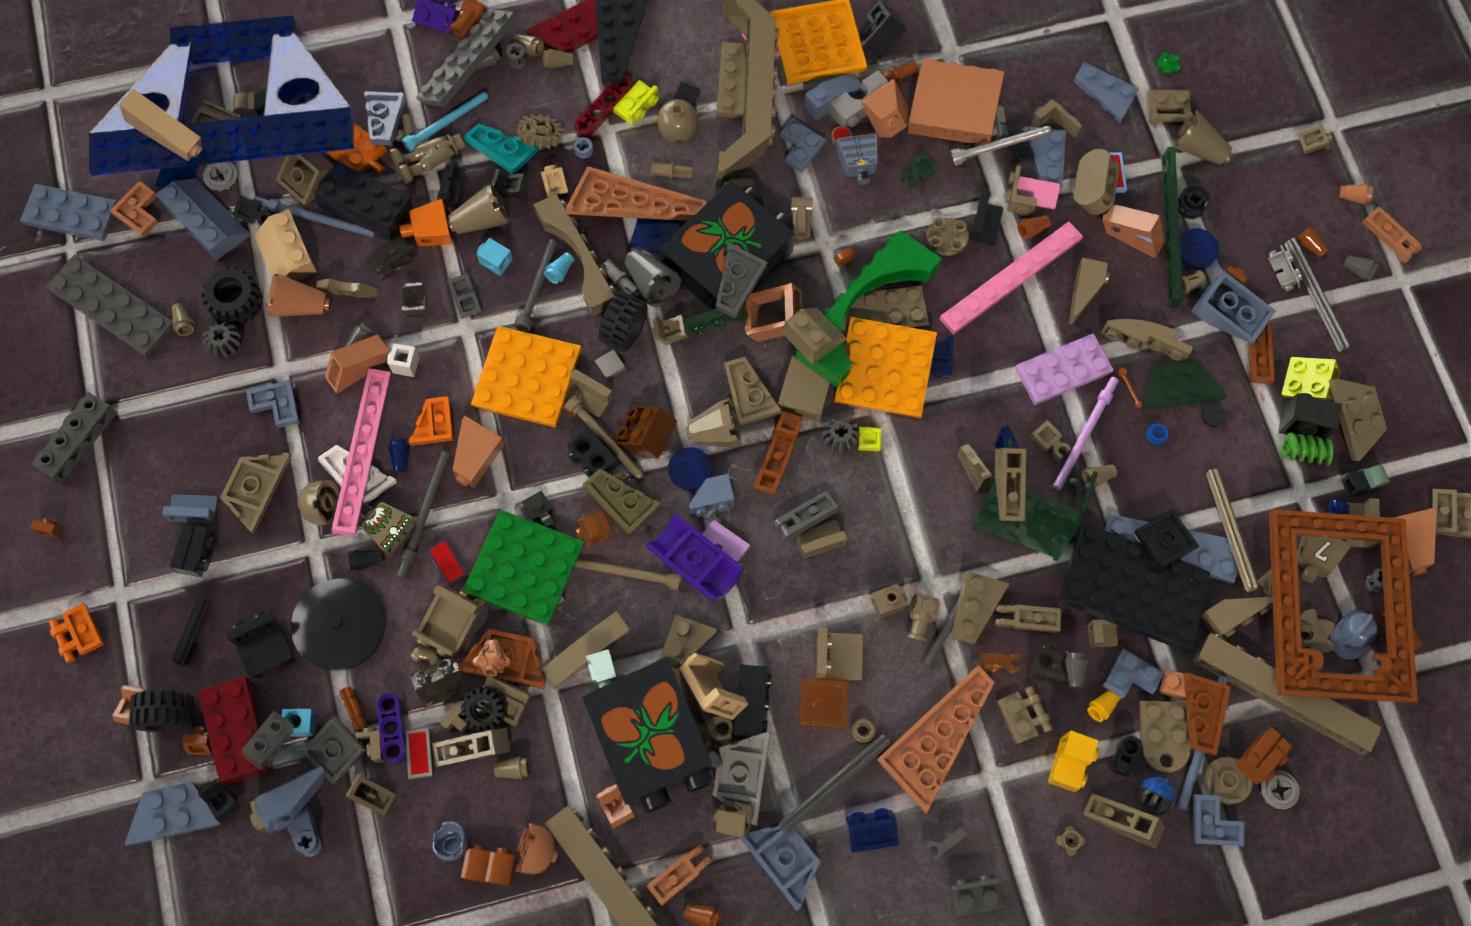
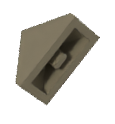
M357 774L345 797L385 816L396 794Z

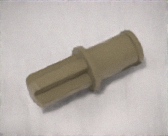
M652 162L651 176L670 177V179L673 177L691 179L693 177V167L677 166L673 162L671 164Z

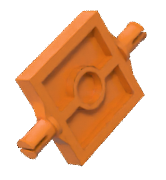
M356 123L342 134L334 127L328 130V135L334 138L335 141L326 148V153L336 162L361 173L371 168L379 173V175L385 172L386 168L379 164L378 160L387 152L386 146L372 145L369 133Z

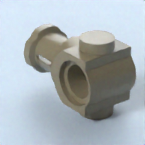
M915 593L912 596L909 614L913 622L911 631L907 634L908 638L927 642L926 633L928 625L933 623L938 615L940 606L938 598Z
M712 714V719L705 721L713 742L717 743L719 747L732 743L733 725L728 718ZM720 724H726L729 727V731L724 735L716 732V728Z

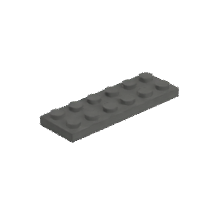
M492 9L485 11L480 21L470 29V33L465 39L458 43L455 51L447 56L445 63L440 69L433 73L430 81L422 86L420 93L416 96L419 102L445 108L518 19L514 12Z
M73 255L45 286L54 295L146 358L151 355L173 329V321L76 255Z

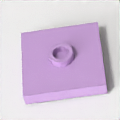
M714 519L702 534L737 563L750 548L747 542Z

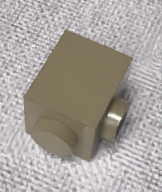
M898 584L873 592L870 597L878 619L904 610L907 605L906 602H908L904 589H900Z

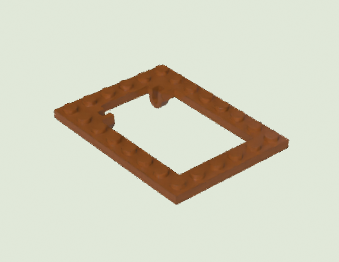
M1275 509L1269 511L1277 695L1417 703L1406 520L1402 518ZM1296 536L1380 541L1387 654L1375 653L1372 655V661L1381 663L1379 669L1373 670V676L1319 673L1324 661L1322 652L1318 649L1302 648ZM1309 657H1312L1311 665H1309Z

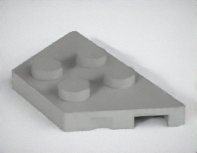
M764 732L719 748V756L723 766L716 769L713 796L721 802L729 800L753 806L751 824L753 825L758 824L771 732Z

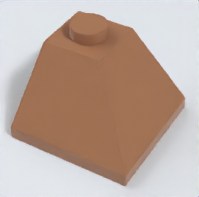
M895 79L861 101L879 138H891L907 127L911 112Z

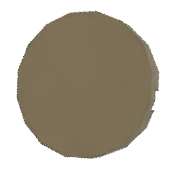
M1230 756L1220 757L1211 762L1206 768L1203 778L1208 794L1220 796V803L1225 805L1238 804L1245 800L1251 793L1253 781L1236 766L1239 759Z

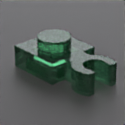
M923 153L909 165V171L902 175L901 182L910 179L912 182H910L908 188L911 190L916 186L918 179L924 183L938 171L939 166Z

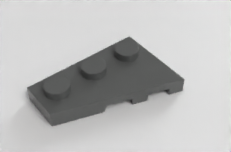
M729 243L716 309L736 318L767 268L768 262Z

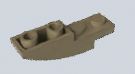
M1135 319L1108 320L1101 331L1107 338L1118 340L1126 344L1130 349L1141 351L1144 345H1147L1153 351L1165 353L1176 361L1185 362L1193 349V346L1173 338L1176 330L1149 321Z

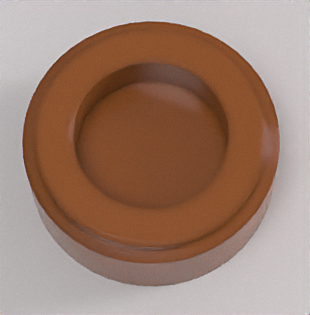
M849 247L836 254L833 259L837 266H842L854 259L856 254Z

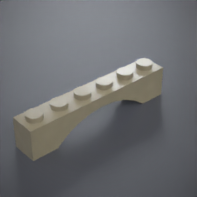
M557 194L533 204L535 214L544 230L564 240L580 258L584 268L583 300L592 316L606 311L617 293L613 285L609 286L607 284V275L602 267L598 268L596 264L598 260L592 250L589 251L586 247L588 243L584 234L578 233V225L573 216L569 217L566 214L567 205L565 201H560Z

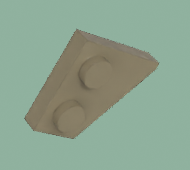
M969 444L960 447L957 455L978 493L985 490L992 475L980 460L976 451Z
M675 615L660 659L668 656L678 660L682 666L688 657L701 650L703 645L717 634V629Z

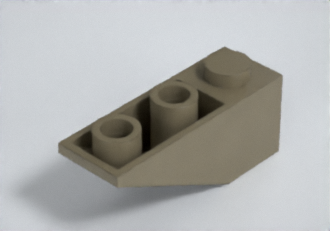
M1273 596L1226 599L1204 612L1200 619L1211 634L1223 635L1226 639L1237 632L1234 627L1240 623L1244 627L1255 620L1253 615L1257 612L1263 615L1272 609Z

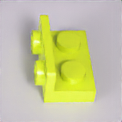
M639 80L614 106L613 112L633 126L637 121L643 119L650 107L655 106L658 102V87L654 85L650 88Z

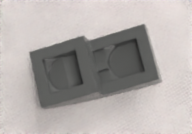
M468 273L447 280L461 319L482 312Z

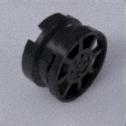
M1191 185L1186 187L1177 199V211L1187 219L1201 217L1210 204L1209 193L1201 186Z

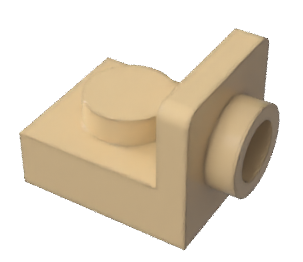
M556 164L544 167L545 171L541 172V177L547 197L567 193L568 189L562 167L557 168Z

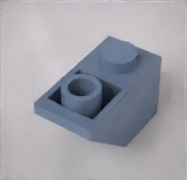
M728 474L707 478L689 504L690 516H704L709 511L718 510L721 512L729 510L731 506H734V495Z

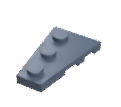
M1085 62L1073 81L1091 98L1094 97L1102 104L1101 107L1106 112L1110 111L1119 124L1139 88Z
M364 91L371 144L392 145L406 100L404 93Z

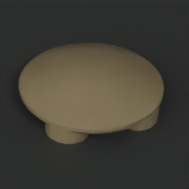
M935 218L926 233L929 247L934 252L945 256L960 253L967 246L969 240L966 223L954 218Z

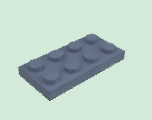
M35 184L20 221L23 225L105 241L114 218L110 210L117 204V201Z

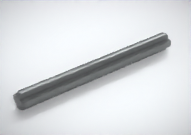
M1291 238L1287 240L1285 247L1290 251L1294 260L1293 263L1298 268L1339 352L1348 350L1351 345L1297 239Z
M885 735L878 737L779 823L780 828L785 833H789L888 748L891 743Z

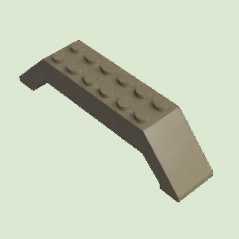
M724 0L723 17L729 18L746 37L742 137L726 151H719L715 171V188H721L723 181H726L727 178H734L766 154L768 146H772V138L775 135L773 117L775 118L776 113L774 98H776L777 85L774 84L777 78L775 62L778 58L776 41H778L779 28H775L776 19L756 0Z

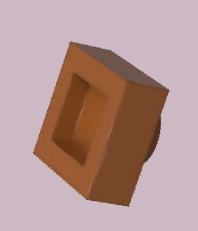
M43 519L42 522L33 520L30 529L37 534L61 539L63 530L56 526L57 523L49 519Z

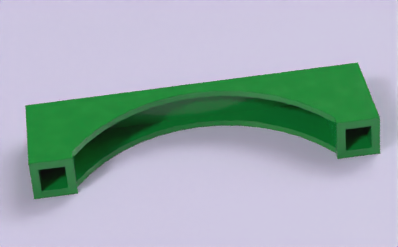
M899 230L895 236L891 235L882 251L879 249L876 252L870 265L866 264L863 267L858 279L854 278L847 287L848 290L836 298L835 305L831 309L827 308L823 314L843 334L844 319L853 304L860 297L879 286L897 281L915 280L923 281L927 284L938 271L942 258ZM844 342L813 365L798 349L796 351L795 359L837 388L851 373L853 362L848 359Z

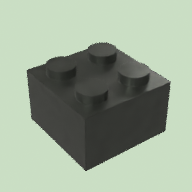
M1297 393L1282 408L1278 433L1287 435L1291 432L1295 433V435L1303 434L1304 436L1311 435L1314 438L1316 436L1322 439L1328 438L1339 427L1342 404L1336 403L1329 398L1320 399L1312 397L1308 393Z

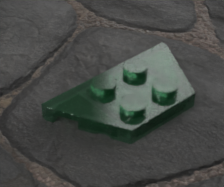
M1197 359L1155 364L1151 370L1150 382L1147 386L1142 410L1224 400L1227 395Z

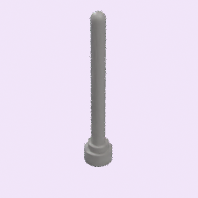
M1045 126L964 150V148L960 150L959 148L952 149L951 153L954 164L958 166L967 161L966 158L1050 134L1052 129L1050 126Z

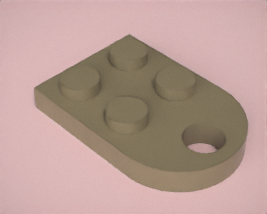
M1139 701L1140 741L1143 746L1141 752L1143 760L1151 769L1159 773H1172L1181 769L1187 763L1190 756L1186 702ZM1161 755H1167L1171 758L1172 763L1170 767H1164L1161 764Z

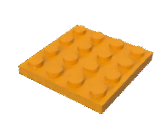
M833 0L770 11V15L776 19L775 28H779V37L776 44L787 85L867 71L865 56L849 0Z
M850 317L845 350L848 359L853 362L851 373L837 388L834 403L921 419L937 332Z
M497 326L471 406L556 428L571 383L570 375L576 368L582 350L581 346Z

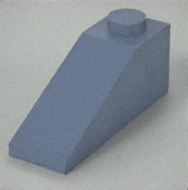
M853 73L822 82L805 93L804 108L818 121L828 114L829 104L832 100L844 92L853 97L860 92L862 83Z
M322 766L254 799L255 812L269 834L286 828L324 783V768Z

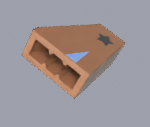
M1115 204L1104 213L1102 222L1107 234L1151 257H1157L1165 242L1160 215Z

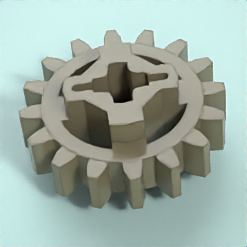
M530 114V118L524 116L523 120H519L517 134L519 135V140H524V144H531L532 148L538 146L539 149H542L544 146L550 149L551 145L557 147V144L561 143L563 136L561 123L556 124L557 120H551L548 115L542 117L541 114H538V117Z

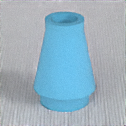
M564 253L546 266L545 277L554 284L562 282L571 264L574 262V258L569 253Z

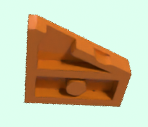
M449 397L426 399L422 408V414L417 419L415 431L412 437L410 436L409 438L410 446L453 441Z

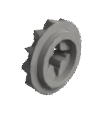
M226 160L212 162L206 167L203 174L205 184L212 191L218 190L219 192H222L224 189L230 190V186L236 184V179L239 177L236 167ZM218 171L224 175V181L219 179Z
M1276 771L1277 774L1271 781L1260 783L1262 790L1260 794L1263 795L1265 803L1270 804L1274 809H1287L1297 802L1300 793L1299 786L1294 777L1289 773ZM1277 784L1280 788H1288V790L1281 793L1282 797H1280L1279 793L1272 792V790L1277 788Z

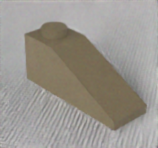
M1082 258L1077 269L1068 324L1072 325L1099 293L1103 284L1108 283L1110 272L1107 271L1108 263Z
M995 449V479L1000 521H1025L1026 449Z
M507 728L488 730L432 743L436 767L511 752Z
M1093 793L1083 813V816L1155 849L1165 828L1158 817Z

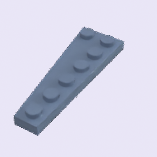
M1110 514L1104 530L1142 545L1134 532L1149 522ZM1188 530L1199 547L1179 560L1209 571L1210 577L1232 585L1235 582L1238 567L1228 538Z

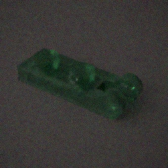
M741 308L737 317L733 318L714 309L683 319L685 328L692 334H702L707 329L713 327L721 328L726 323L732 321L745 322L748 319V313Z

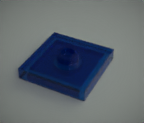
M638 218L630 241V248L660 255V248L680 230L682 220Z

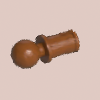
M911 60L899 67L894 66L893 71L885 70L882 72V75L889 82L893 79L901 82L903 78L917 73L918 67L916 62Z

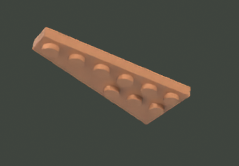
M587 166L566 207V214L689 221L707 204V201Z
M979 665L876 760L925 814H927L995 683Z

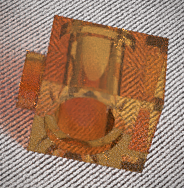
M602 510L577 520L579 528L575 529L579 540H585L587 547L612 536L611 528Z

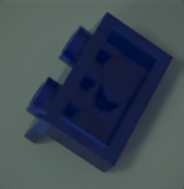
M880 808L873 813L855 812L851 816L845 817L852 853L899 846L897 822L892 810Z

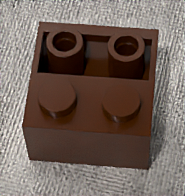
M632 406L627 413L623 426L617 433L615 443L619 447L641 457L659 459L677 420L661 407Z

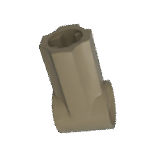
M791 197L792 223L795 226L794 237L796 239L804 240L810 237L813 197Z

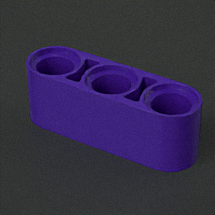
M385 693L377 701L382 754L390 763L401 764L407 758L403 705L394 694ZM390 700H394V708L390 711H386V703ZM397 723V731L393 734H388L387 728L389 725ZM393 747H400L399 755L395 758H390L391 749Z

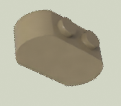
M1095 149L1084 155L1079 161V168L1076 173L1077 181L1073 192L1074 199L1091 215L1104 213L1115 201L1120 165L1104 149Z

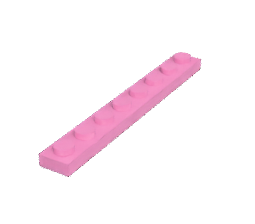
M1067 222L942 314L940 321L954 335L1080 242L1083 236L1070 222Z
M368 369L332 525V533L356 536L391 379V372Z

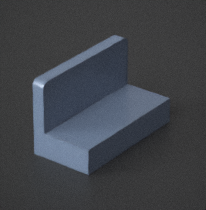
M174 494L172 495L171 506H164L162 515L170 522L215 523L218 497Z

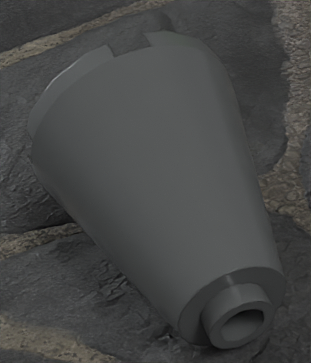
M634 250L627 254L625 265L646 303L657 307L666 303L665 298L669 295L673 297L676 294L681 283V278L678 276L677 271L641 250Z

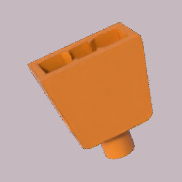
M442 199L412 209L409 212L411 223L399 225L402 238L414 235L417 245L420 247L453 244Z

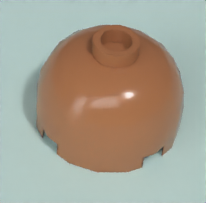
M529 823V828H525L517 850L521 858L520 861H515V870L520 873L535 875L543 872L549 867L551 862L554 863L556 861L558 848H555V839L546 828Z

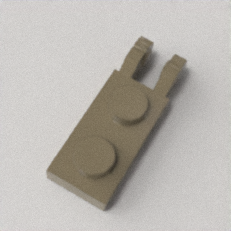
M1017 604L1015 606H996V612L1002 614L1014 613L1013 620L996 619L995 626L1013 627V629L1061 632L1060 608Z

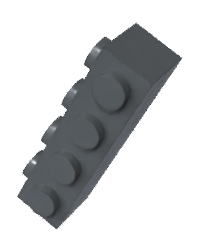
M88 392L85 397L78 401L74 411L64 419L58 431L51 435L47 445L36 454L31 464L45 475L62 484L117 412L109 404Z

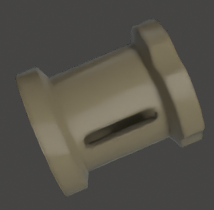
M1201 270L1196 271L1195 274L1190 276L1178 277V286L1182 294H1189L1191 290L1198 288L1200 290L1206 288V277Z

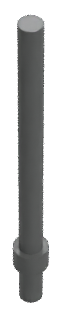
M442 451L409 543L402 552V562L397 573L399 578H406L410 564L414 563L417 555L415 551L450 453Z

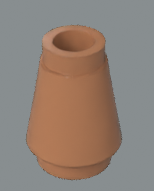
M1368 184L1340 186L1339 198L1364 205L1365 203H1370L1373 187L1368 186Z

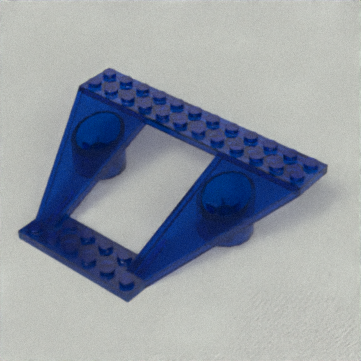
M293 15L170 27L169 47L89 133V172L92 176L355 149L353 111L297 38ZM271 57L264 116L196 123L185 122L182 112L191 61L193 65ZM135 89L200 136L202 141L201 152L197 157H192L187 161L124 121L119 106L121 102Z

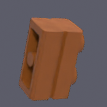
M1270 727L1259 734L1237 761L1236 766L1243 773H1246L1247 777L1255 784L1263 781L1269 782L1277 774L1275 768L1278 765L1282 766L1290 758L1287 753L1291 750L1292 745L1284 738H1281V735L1274 728Z

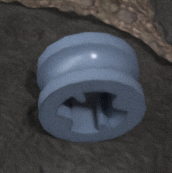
M579 138L574 143L575 154L579 158H589L593 153L592 142L588 138ZM583 145H586L587 148H585L584 151H581L580 148H582Z

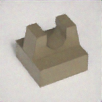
M456 704L439 722L449 732L455 727L464 733L469 727L462 720L461 712L463 710Z

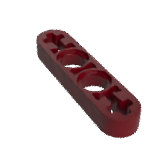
M625 75L623 83L609 84L575 121V133L579 138H589L613 113L614 106L633 87L629 76ZM625 83L627 84V87L622 86V87L620 88V84H621V85H624ZM613 96L616 100L613 103H607L605 98ZM595 110L603 112L600 117H593L591 114ZM587 125V127H588L587 130H586V129L580 130V126L585 127V126Z

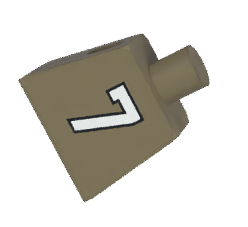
M1301 536L1297 551V563L1305 568L1301 578L1306 582L1314 583L1317 575L1325 578L1331 574L1350 549L1351 544L1337 538Z

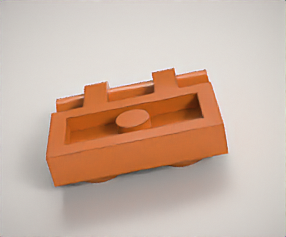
M85 603L62 613L65 620L62 624H60L57 618L49 621L52 638H56L59 645V654L64 656L66 663L75 661L73 652L76 649L79 654L85 655L105 645ZM68 631L70 632L73 640L69 642L67 641V638L65 636L66 632Z

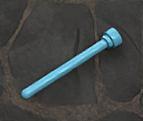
M486 92L480 93L417 135H407L401 139L405 149L409 153L413 152V149L420 145V142L487 100L488 94Z

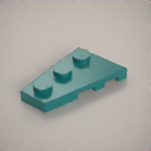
M477 124L464 136L466 143L511 174H515L540 150L538 146L532 148L531 144H524V141L519 140V137L515 136L512 138L503 135L502 131L481 124Z

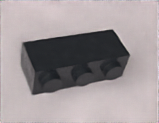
M739 664L737 695L744 697L748 705L735 717L733 738L746 739L767 732L768 720H763L764 711H769L770 697H765L766 688L771 686V674H767V667Z

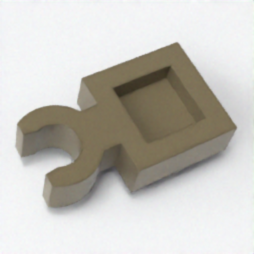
M1048 420L1030 436L1045 452L1051 449L1054 458L1058 461L1063 457L1059 453V449L1064 450L1067 454L1071 450L1067 443L1059 441L1063 435Z

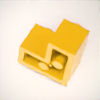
M1069 731L1062 736L1048 783L1072 792L1080 790V787L1084 788L1088 777L1085 774L1086 767L1092 761L1096 762L1099 755V748H1097L1098 740L1073 731Z

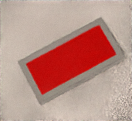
M430 729L405 731L408 779L433 777Z

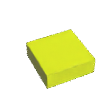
M859 427L858 450L880 451L881 428Z

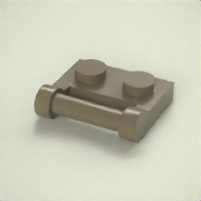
M1148 89L1146 96L1149 124H1156L1157 122H1183L1184 124L1192 115L1189 90ZM1157 112H1182V114H1162Z

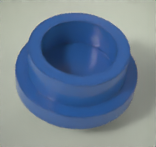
M1152 424L1146 430V438L1153 445H1162L1168 439V430L1162 424Z

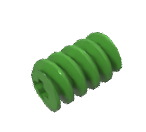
M1290 432L1283 441L1281 457L1285 460L1287 454H1289L1290 460L1294 461L1296 455H1298L1299 462H1303L1306 456L1308 463H1312L1314 458H1316L1317 465H1320L1323 459H1325V466H1329L1333 458V443L1330 438L1322 439L1318 436L1314 438L1311 435H1295V433Z

